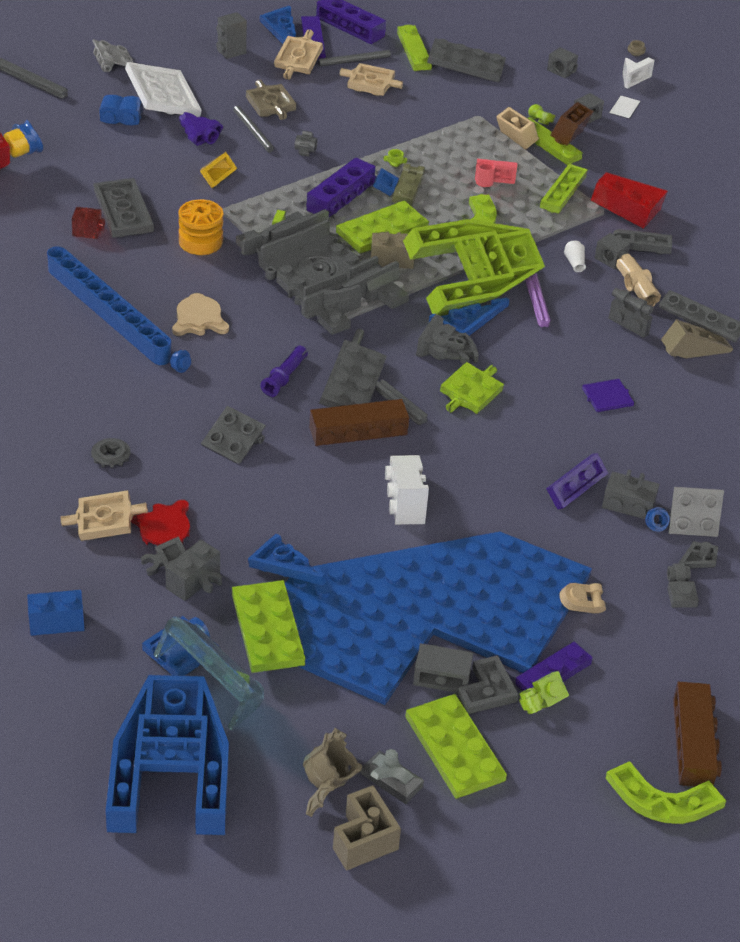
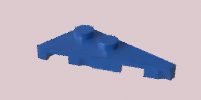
M290 5L260 15V22L282 44H284L287 36L296 37Z
M507 297L492 300L490 305L482 307L477 303L464 306L461 309L449 310L448 315L441 316L443 318V325L450 324L456 328L457 332L467 333L470 336L507 308L510 299ZM431 314L429 316V322L435 314Z
M279 534L272 536L248 558L250 568L322 586L327 583L322 570L317 566H310L308 558L299 551L294 550L290 543L285 545Z

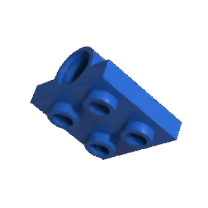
M182 616L142 643V650L172 676H185L219 653V645L210 639L208 628L202 620L197 617L187 620Z

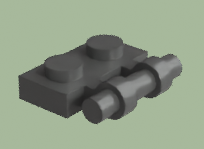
M615 288L612 296L616 298L611 302L608 319L645 338L650 332L653 318L650 314L653 311V307L648 305L647 301L631 296V293L627 290Z

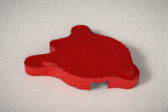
M178 500L170 506L154 504L152 512L133 515L131 522L139 527L140 536L147 545L150 542L158 546L176 537H179L183 544V540L190 535V523L186 516L189 510V503L186 500Z

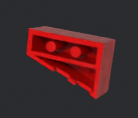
M606 172L597 181L591 201L644 229L661 210L668 191Z

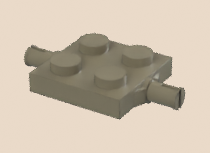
M259 79L255 82L258 88L246 90V98L260 117L277 114L280 120H285L287 112L296 110L295 101L282 84L265 85Z

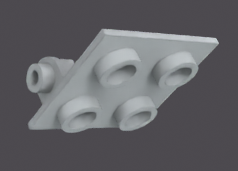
M92 40L95 45L93 53L104 72H110L114 63L125 67L127 62L134 63L124 46L111 45L105 40Z
M674 487L671 513H668L670 516L668 533L718 537L724 490Z

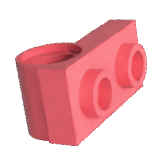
M477 159L476 184L481 187H491L494 182L515 184L517 163Z

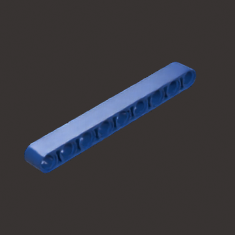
M55 246L48 249V271L52 276L153 363L157 365L170 363L172 356L171 339L168 335L65 248Z

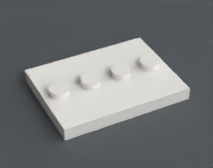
M127 62L125 69L145 109L161 111L171 115L174 113L182 115L184 112H188L196 117H200L202 110L181 70Z

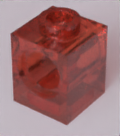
M76 207L72 216V235L75 237L98 239L100 232L104 231L105 218H102V210Z

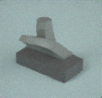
M379 750L362 766L361 774L404 804H407L423 788L424 780L399 763L396 750H386L385 754Z

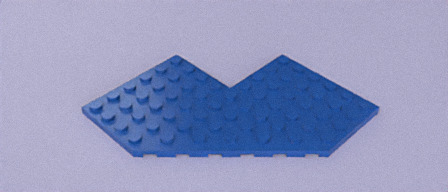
M494 532L316 565L322 570L327 579V583L324 586L290 577L285 582L305 655V665L297 667L383 705H386L416 661L420 643L427 644L433 635L486 658L498 655L503 665L524 673L536 665L569 611L561 603L560 591L569 583L586 584L591 576L592 568L503 532Z

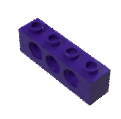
M344 0L317 1L316 16H319L321 21L369 44H373L385 37L386 20Z
M355 157L307 193L306 211L315 214L326 209L329 211V217L336 214L341 208L349 204L350 201L361 195L370 186H373L376 178V166Z

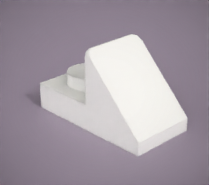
M648 57L635 63L625 58L623 68L625 88L628 89L652 77L654 60Z

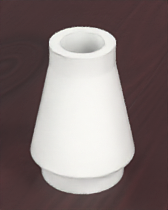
M579 241L567 243L564 254L574 271H584L586 269L584 245Z

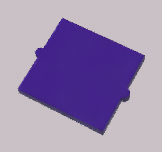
M620 379L582 385L587 401L591 402L596 412L634 406V401L628 393L629 390L625 389Z

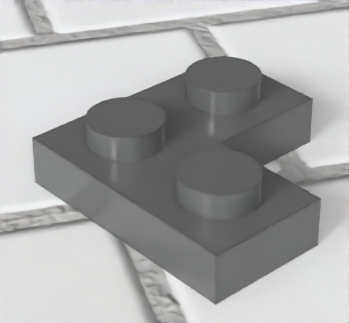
M498 655L473 661L472 669L479 682L458 687L457 695L468 714L518 702L519 694Z

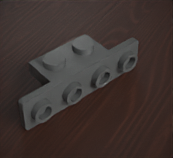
M669 290L659 303V308L684 319L688 323L711 331L732 342H737L740 338V321L674 291Z

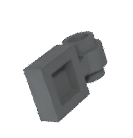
M673 564L667 568L668 581H673L669 582L667 587L672 608L697 607L699 600L695 583L690 581V567L685 566V564Z

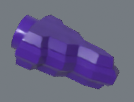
M184 112L179 116L180 124L185 128L188 139L196 146L204 143L210 145L215 143L223 130V125L215 119L210 120L205 117H196L188 112Z

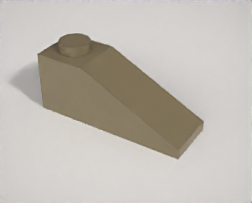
M677 319L661 339L666 346V351L671 356H680L686 359L730 353L733 350L726 338Z

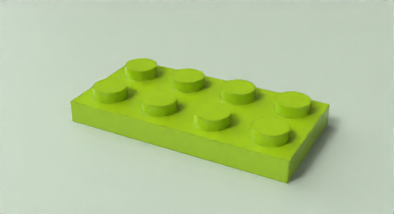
M401 201L336 225V233L361 254L371 250L372 233L389 232V234H397L400 232L401 234H409L413 228L429 226V221L406 201Z
M284 580L232 587V597L251 673L304 666L305 655Z
M456 694L406 710L405 717L455 799L506 781V772Z

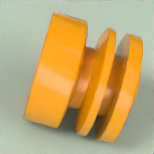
M204 199L192 200L180 206L178 211L180 247L184 251L195 255H209L218 251L223 245L222 208L217 203Z

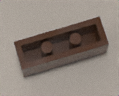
M576 102L561 115L550 136L557 143L567 146L583 132L594 111Z

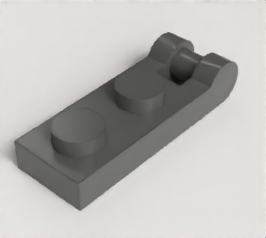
M617 229L613 232V235L630 243L629 249L671 254L672 235Z

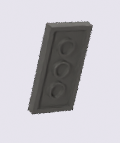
M435 38L427 63L499 83L506 57L496 53L484 52L481 49L466 47L463 44L451 43L445 39Z
M134 178L93 183L95 195L112 238L154 232V224Z
M344 340L319 404L327 407L369 403L387 356Z

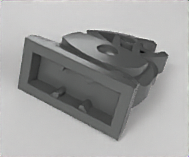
M437 314L433 316L418 339L416 356L423 357L431 354L435 359L459 360L463 365L466 362L469 363V359H472L474 363L478 362L479 354L470 336L467 333L457 332L456 328L450 324L443 325V318Z

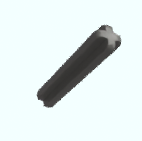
M383 379L376 383L375 390L387 400H403L409 418L416 424L422 425L426 423L428 415Z

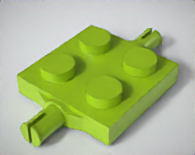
M468 362L462 365L440 387V392L452 400L446 405L447 411L450 410V413H452L461 406L478 414L503 390L504 384L492 377L497 372V368L490 365L485 371H481Z

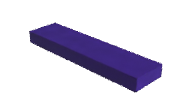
M301 16L303 37L306 30H312L314 34L311 40L323 44V50L318 59L326 58L319 16Z

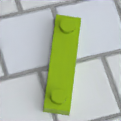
M398 26L397 34L413 71L431 70L432 64L427 63L429 55L416 26Z
M528 117L529 120L535 123L534 125L539 137L535 144L566 165L582 159L583 152L571 144L566 146L557 143L550 136L552 133L550 130Z
M568 164L542 198L540 208L559 214L586 178L588 169Z

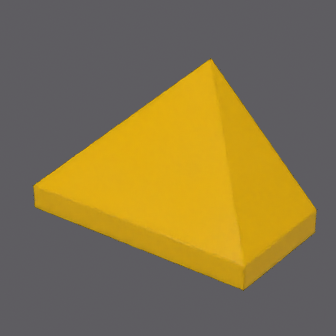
M224 152L201 168L200 172L210 187L213 188L234 172L237 167L227 152Z

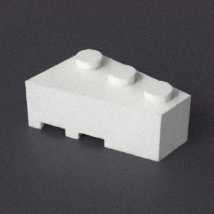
M419 455L390 456V466H385V479L390 480L387 483V495L392 497V500L389 502L390 515L394 514L395 525L425 524L429 487L428 485H423V482H426V477L422 475L423 466Z

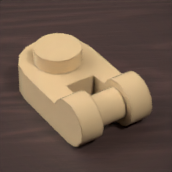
M569 583L560 591L561 603L569 610L588 613H601L606 610L605 601L601 598L603 594L602 585L599 583L590 585Z

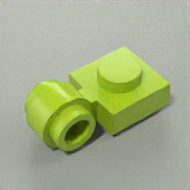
M555 671L533 682L534 687L522 691L519 701L524 711L527 710L528 714H533L543 708L556 704L568 697L569 694L559 671Z

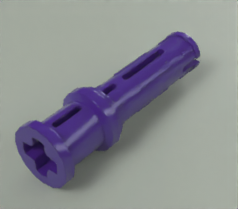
M301 345L296 346L279 367H275L270 371V376L264 378L260 383L263 393L270 397H275L279 394L280 388L289 382L291 373L308 356V351L304 353L307 350Z

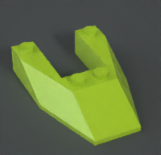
M465 219L413 228L403 240L410 260L453 252L458 253L468 281L440 285L429 294L426 299L431 312L439 316L448 315L449 310L461 309L464 306L481 304L495 299L545 267L532 234L527 228Z

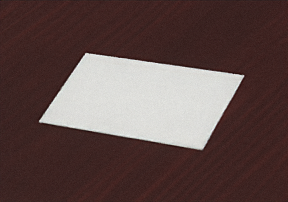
M620 96L609 113L630 118L640 101Z

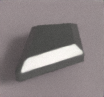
M693 541L678 564H685V566L690 568L715 567L718 546L711 545L709 542L700 543Z

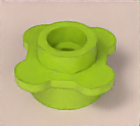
M399 149L388 151V156L386 155L383 158L392 167H399L402 163H407V158L404 157L403 151Z

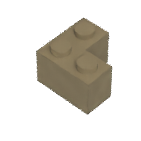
M374 785L347 795L346 818L349 822L334 827L333 850L346 871L399 850L401 833L400 826Z

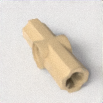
M630 254L622 255L617 260L616 266L624 276L627 290L630 292L634 291L639 299L647 301V304L652 307L660 301L661 295L652 283L650 271L648 269L642 270Z

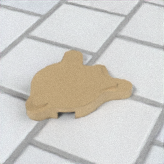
M194 293L178 304V320L172 327V332L175 336H182L186 333L202 336L207 329L222 335L229 332L228 323L221 318L220 305L214 299L200 293Z

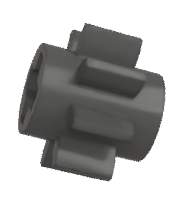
M303 131L302 135L296 136L295 150H299L301 156L309 157L310 152H316L318 139L313 137L314 134L312 132Z

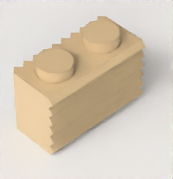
M511 107L497 115L500 131L523 149H527L538 141L539 137L534 125L535 123Z

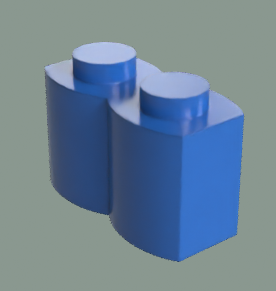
M106 95L103 97L99 108L100 121L109 124L120 122L125 125H137L143 113V104L140 98L136 96L123 98L118 95Z

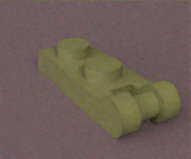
M404 164L402 174L393 193L392 202L406 201L409 205H413L424 177V166L413 167L411 164Z

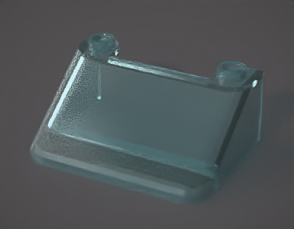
M172 617L167 621L153 655L158 659L177 642L185 648L240 702L228 725V728L232 731L263 702L264 689L258 681L253 680L211 640L200 625L178 617Z

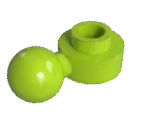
M534 104L528 110L529 116L533 119H538V122L549 125V122L554 123L556 115L543 111L540 105Z

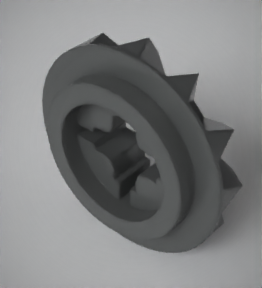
M116 438L100 440L91 450V457H93L94 463H100L102 468L107 465L111 468L114 465L122 467L123 462H128L129 455H131L129 445Z

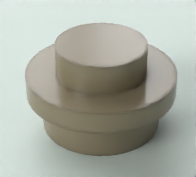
M633 40L628 45L627 50L633 56H640L646 52L645 43L640 40Z

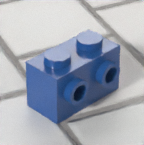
M81 590L27 594L31 636L85 631Z

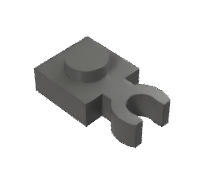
M176 537L156 546L155 551L157 554L143 555L141 563L142 565L148 562L154 564L146 569L147 575L152 576L159 571L160 567L164 566L165 568L186 550L180 538Z

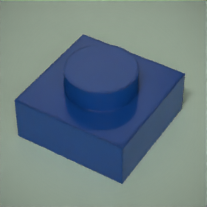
M381 168L377 173L373 187L391 196L399 178Z

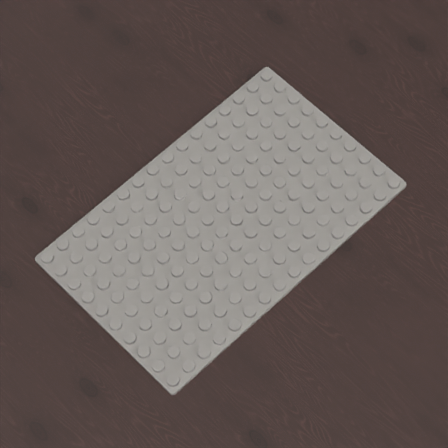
M474 116L473 118L360 158L376 166V176L379 170L383 168L400 178L405 163H402L399 167H392L383 160L384 156H388V151L392 149L403 151L404 157L407 158V164H411L413 167L424 166V177L412 207L429 221V225L473 218L474 213L469 205V196L480 194L490 195L497 211L496 224L527 228L530 230L535 243L602 216L605 211L604 208L592 202L588 196L578 189L559 214L540 208L542 198L560 175L481 116ZM477 159L516 162L515 184L494 182L491 187L478 186L475 180ZM346 164L232 204L222 209L223 215L242 233L255 230L258 234L272 226L277 210L286 211V216L297 211L303 216L307 214L311 216L313 213L306 211L307 193ZM370 186L336 214L329 217V235L338 237L337 243H345L346 248L359 256V261L370 259L371 250L361 254L358 253L336 233V225L396 204V202H392L393 193L391 196H388L375 187ZM457 252L414 259L413 269L399 268L400 278L394 281V283L410 295L461 274L465 270ZM362 297L361 307L346 312L344 315L351 319L385 304L378 298L370 302Z

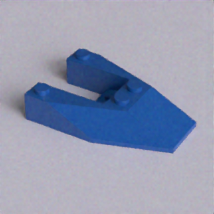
M148 675L113 740L105 811L107 832L137 833L142 771L198 773L195 811L196 834L225 835L229 742L204 676Z

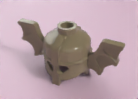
M334 728L332 733H325L323 743L315 747L311 753L305 756L303 761V767L309 781L318 788L308 801L306 815L310 817L313 816L315 810L323 807V802L330 791L344 786L350 778L362 770V764L357 763L354 755L345 747L347 743L344 739L347 734L337 728Z

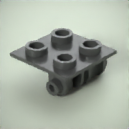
M226 406L201 442V445L240 465L253 444L263 443L265 436L262 435V431L266 425Z

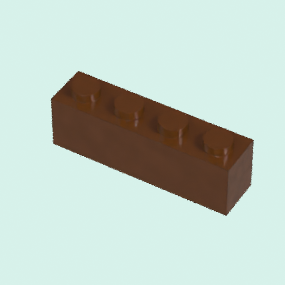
M402 399L310 410L309 428L315 446L408 435L409 415Z
M678 681L676 685L673 706L679 785L696 787L708 780L714 786L716 777L721 776L722 763L721 760H717L720 741L719 738H715L718 720L717 717L713 716L716 698L711 695L710 684Z

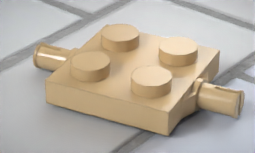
M306 30L304 37L287 36L274 61L275 67L286 69L283 74L285 79H291L293 72L310 75L323 50L322 43L311 40L314 34L312 30Z
M359 63L357 68L353 70L343 68L340 70V76L350 78L347 88L358 92L363 91L376 96H384L390 87L399 89L403 87V81L394 80V70Z
M128 490L79 498V507L76 514L61 516L62 527L77 524L81 541L131 533L133 515L148 513L147 503L131 505Z

